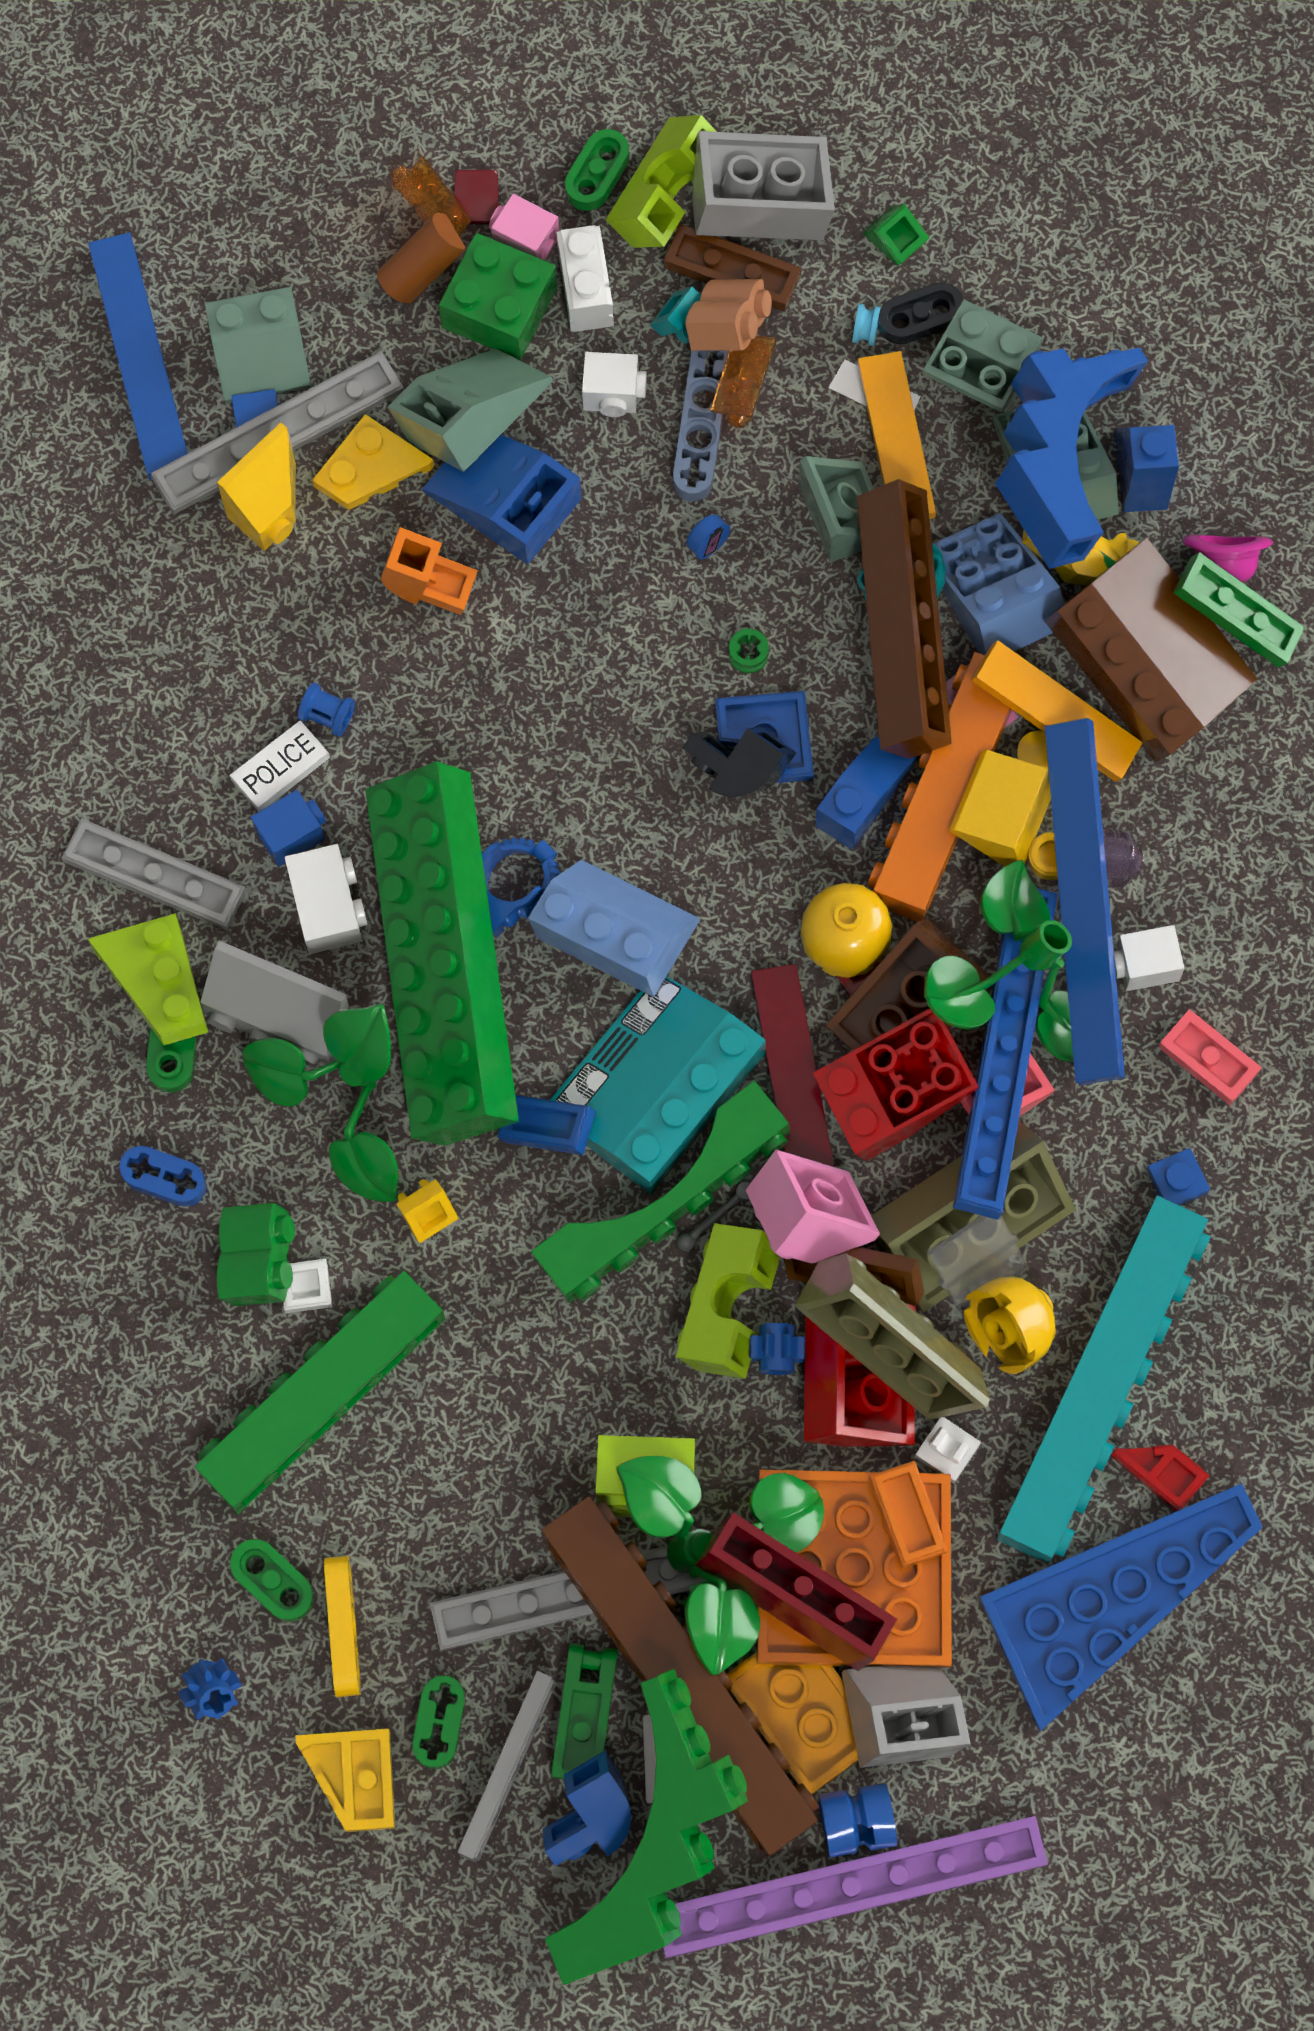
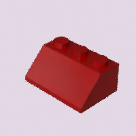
M906 1304L914 1312H916V1306ZM806 1316L804 1442L840 1447L915 1445V1408Z

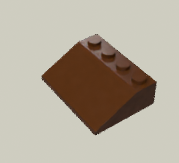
M1145 538L1044 619V622L1131 733L1143 742L1142 747L1156 762L1171 755L1203 729L1257 680V677L1214 622L1173 593L1180 579L1149 539Z

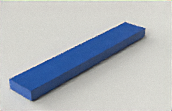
M129 232L89 242L88 245L149 480H152V472L188 454L133 240Z

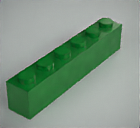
M405 1271L396 1278L393 1275L385 1278L372 1292L375 1298L362 1310L356 1307L347 1313L337 1326L340 1331L327 1343L322 1339L314 1344L303 1357L306 1363L293 1375L289 1372L281 1375L268 1389L270 1396L259 1407L256 1408L255 1405H250L238 1415L233 1422L236 1428L223 1440L219 1437L213 1439L201 1450L198 1455L201 1461L194 1467L238 1515L446 1320L443 1310Z

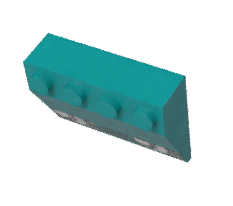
M666 976L654 997L642 991L636 995L550 1100L586 1105L594 1109L596 1115L586 1146L651 1195L716 1116L717 1109L729 1100L764 1057L766 1040L730 1012Z

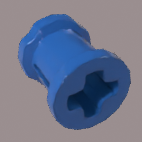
M313 682L302 698L297 718L303 722L310 719L331 728L333 735L340 737L345 732L353 716L355 700L347 697L345 700L322 691L321 686Z

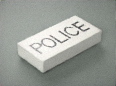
M300 720L230 774V778L256 810L260 812L330 757L328 751Z

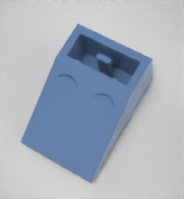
M1001 513L933 543L942 552L946 565L945 584L942 590L969 639L980 654L985 656L991 644L997 640L1011 650L1016 651L1053 633L1044 622V619L1063 605L1061 588L1032 551L1022 543L1020 536Z

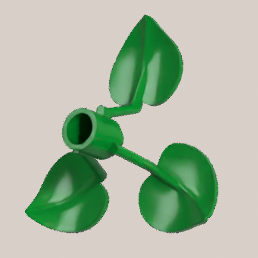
M1018 860L998 871L989 880L982 891L980 907L984 919L993 931L999 934L1013 933L1015 941H1022L1019 955L983 981H980L978 972L968 961L957 956L942 957L936 960L926 973L924 998L927 1000V1004L932 1012L948 1025L961 1029L978 1028L991 1019L995 1012V1003L985 990L986 988L995 984L1021 964L1034 971L1050 968L1039 1000V1006L1044 1012L1036 1018L1035 1029L1047 1051L1060 1060L1074 1063L1068 992L1056 990L1050 995L1058 970L1064 966V961L1061 957L1071 948L1072 938L1063 924L1051 920L1048 906L1042 894L1030 879L1023 860Z
M377 1004L365 1008L343 1009L332 1014L325 1021L323 1036L326 1047L335 1060L312 1071L305 1070V1057L302 1051L290 1042L278 1038H263L249 1043L242 1051L244 1066L258 1090L268 1100L280 1106L289 1107L301 1103L308 1094V1086L305 1080H314L336 1069H339L341 1078L348 1085L353 1087L362 1086L363 1089L344 1129L346 1139H337L329 1147L331 1166L339 1180L354 1193L374 1201L392 1202L398 1198L397 1184L399 1173L392 1150L384 1140L374 1134L360 1132L355 1135L354 1132L371 1091L377 1087L375 1081L387 1073L391 1062L390 1031L384 1005Z
M643 1456L621 1463L616 1467V1471L623 1486L626 1506L634 1523L645 1534L652 1537L664 1538L674 1535L675 1537L669 1542L667 1547V1558L670 1565L681 1573H689L692 1578L700 1577L711 1583L698 1585L692 1590L687 1599L685 1617L688 1633L698 1658L710 1675H718L744 1656L755 1644L760 1631L758 1609L747 1593L738 1589L727 1591V1584L724 1579L695 1566L713 1535L704 1529L690 1531L694 1519L688 1511L692 1510L701 1499V1488L694 1473L682 1462L665 1456ZM786 1473L768 1475L755 1484L750 1495V1510L758 1521L753 1523V1525L797 1553L803 1550L817 1536L824 1517L823 1499L816 1489L798 1477Z

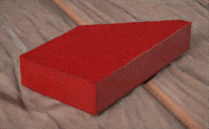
M1174 1445L1133 1449L1116 1448L1110 1455L1112 1459L1176 1512L1183 1509L1210 1476Z

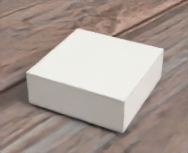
M319 1259L290 1263L293 1271V1282L287 1291L284 1302L285 1313L332 1307L327 1260Z

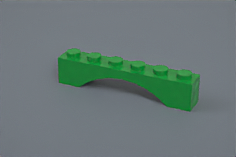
M754 1080L717 1109L712 1132L701 1156L688 1174L666 1195L644 1209L617 1219L594 1223H567L531 1251L534 1259L568 1303L575 1298H578L580 1301L586 1300L601 1288L603 1284L600 1279L613 1269L620 1273L630 1267L640 1257L637 1252L651 1240L654 1244H658L669 1237L677 1228L675 1222L688 1212L694 1216L709 1206L714 1200L711 1194L726 1183L729 1187H732L743 1180L751 1172L749 1167L751 1163L762 1155L768 1159L775 1150H782L788 1143L785 1137L790 1134L788 1121Z

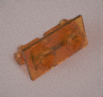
M421 156L411 169L400 166L392 172V186L403 194L424 224L435 213H443L447 215L458 236H460L472 221L424 156Z
M756 336L754 339H751L750 344L745 350L729 351L710 410L712 413L727 414L729 416V424L737 428H744L746 422L752 421L777 342L776 338Z

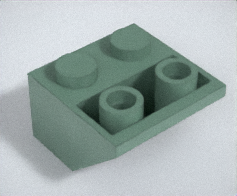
M964 299L924 367L922 374L1002 412L1018 397L1011 383L1022 368V361L1031 353L1040 351L1043 337Z

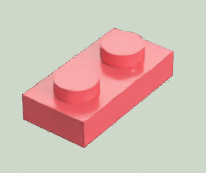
M1190 1009L1165 1036L1158 1047L1230 1106L1262 1068Z

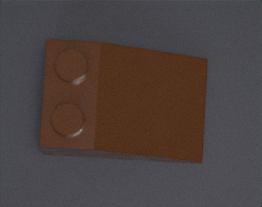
M926 918L913 925L826 1026L847 1046L855 1050L930 1009L927 1000L924 998V983L929 967L936 960L945 956H957L974 966L980 981L985 980L990 975ZM946 1023L948 1029H950L952 1026Z

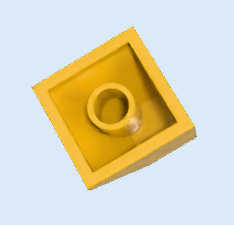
M282 422L217 482L227 518L264 551L273 542L275 544L283 542L292 532L296 522V462L288 429Z

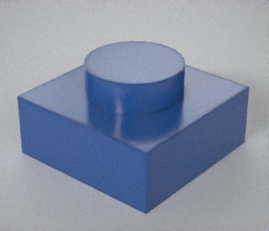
M1191 1148L1153 1163L1146 1169L1158 1195L1179 1206L1206 1195L1210 1191V1187Z

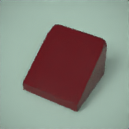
M456 170L454 175L455 224H489L494 211L499 206L498 172L496 170Z

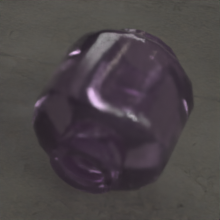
M1103 827L1108 888H1124L1131 881L1133 875L1140 873L1143 865V851L1141 848H1137L1135 838L1129 831Z

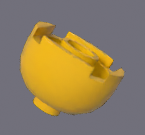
M840 883L826 887L813 897L803 913L800 937L805 954L815 964L822 967V971L832 976L850 978L868 973L882 960L883 956L885 957L890 949L893 926L887 906L875 892L863 885Z
M999 1277L967 1294L965 1300H970V1307L964 1310V1320L969 1334L985 1357H987L989 1346L1000 1361L1003 1362L997 1368L1006 1373L1018 1374L1038 1362L1048 1352L1056 1334L1055 1315L1052 1301L1043 1290L1038 1289L1022 1278Z

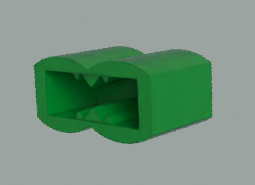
M275 1203L223 1207L219 1223L221 1254L217 1267V1291L220 1300L233 1306L285 1302L287 1291L293 1282V1271L290 1263L287 1261V1254L290 1243L295 1236L294 1222L288 1210Z

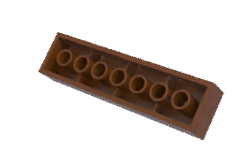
M588 1496L541 1529L543 1542L641 1682L674 1668L677 1677L686 1683L691 1695V1705L689 1707L696 1724L703 1727L709 1738V1756L711 1761L729 1755L733 1765H737L745 1777L747 1784L745 1795L748 1802L732 1812L764 1858L768 1859L818 1821L813 1813L817 1811L819 1806L803 1783L795 1788L785 1772L790 1765L776 1744L773 1742L766 1747L756 1732L760 1730L759 1727L762 1725L747 1703L744 1701L737 1706L728 1692L733 1684L725 1671L712 1676L705 1669L694 1650L686 1622L680 1625L672 1613L675 1610V1601L660 1581L652 1585L644 1572L647 1571L646 1566L648 1563L632 1541L624 1545L616 1534L620 1531L618 1528L620 1524L604 1501L596 1505L592 1498Z

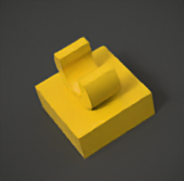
M422 1179L419 1181L421 1188L408 1197L403 1192L398 1194L399 1202L396 1205L419 1244L459 1219L445 1191L436 1179L431 1182Z

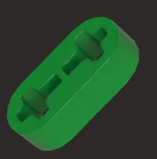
M437 1676L431 1679L424 1686L420 1699L413 1737V1752L416 1759L424 1767L431 1770L442 1769L448 1766L455 1758L459 1743L466 1695L461 1684L455 1678L449 1676ZM442 1686H450V1693L457 1697L456 1704L447 1705L444 1720L437 1719L438 1706L435 1701L430 1700L431 1694L440 1693ZM435 1725L441 1726V1741L448 1745L447 1753L439 1752L436 1760H430L428 1751L421 1748L423 1741H431Z

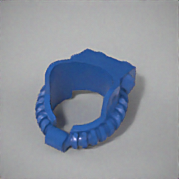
M512 837L511 840L506 838L502 839L503 842H494L485 851H482L492 931L496 939L505 931L503 927L509 928L514 926L520 920V917L528 918V915L533 911L550 881L560 874V870L557 869L558 863L554 862L557 852L544 840L535 844V841L531 839L526 841V838H520V840H517V837ZM512 854H526L530 856L533 854L542 863L544 871L542 887L537 885L524 898L512 902L500 900L493 896L489 880L496 864L504 857Z

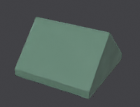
M805 456L800 460L798 486L829 562L862 552L860 530L857 523V496L874 489L863 462Z

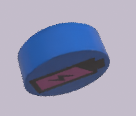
M709 515L699 521L691 530L687 538V547L699 559L708 558L725 543L730 534V526L719 515Z

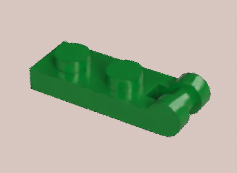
M570 1643L551 1778L564 1780L565 1773L605 1751L618 1649L604 1647L603 1652L586 1650L585 1644ZM582 1669L600 1671L599 1683L580 1681Z

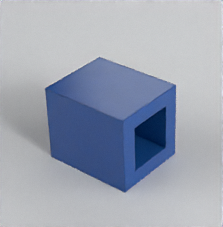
M298 789L251 816L255 832L277 867L286 863L285 856L305 852L325 840L321 825L326 823L324 815L313 799L305 802Z

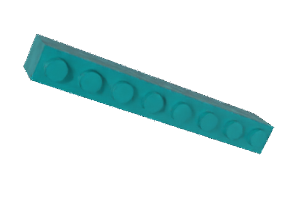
M1158 1195L1156 1196L998 1535L997 1541L1048 1565L1054 1554L1064 1557L1075 1533L1074 1530L1067 1528V1525L1074 1510L1081 1514L1084 1513L1095 1488L1087 1485L1094 1468L1103 1472L1114 1448V1445L1106 1442L1113 1426L1123 1429L1134 1403L1126 1400L1133 1383L1142 1387L1153 1364L1152 1360L1145 1358L1153 1341L1161 1345L1173 1319L1164 1316L1171 1300L1181 1303L1192 1278L1184 1274L1191 1258L1198 1262L1200 1261L1211 1236L1203 1233L1209 1220L1208 1218Z

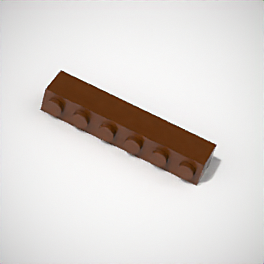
M897 479L857 496V523L861 537V565L865 579V607L869 622V650L873 664V692L877 706V735L880 741V749L911 759L950 745L952 740L927 490Z

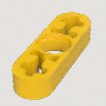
M349 1555L324 1558L335 1696L361 1695Z

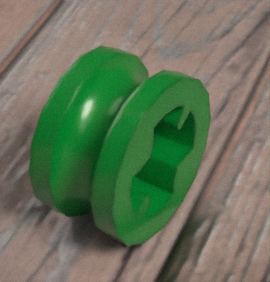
M750 628L736 632L729 643V660L732 666L738 671L747 674L755 673L765 666L769 656V645L764 634ZM747 643L748 647H750L751 643L756 644L757 657L754 659H750V655H747V659L740 657V645Z

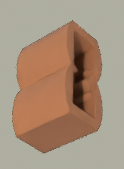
M763 279L708 281L702 291L700 301L695 302L691 306L685 322L691 351L745 350L750 344L751 339L756 337L758 327L761 326L765 317H768L771 312V295L768 290H765Z

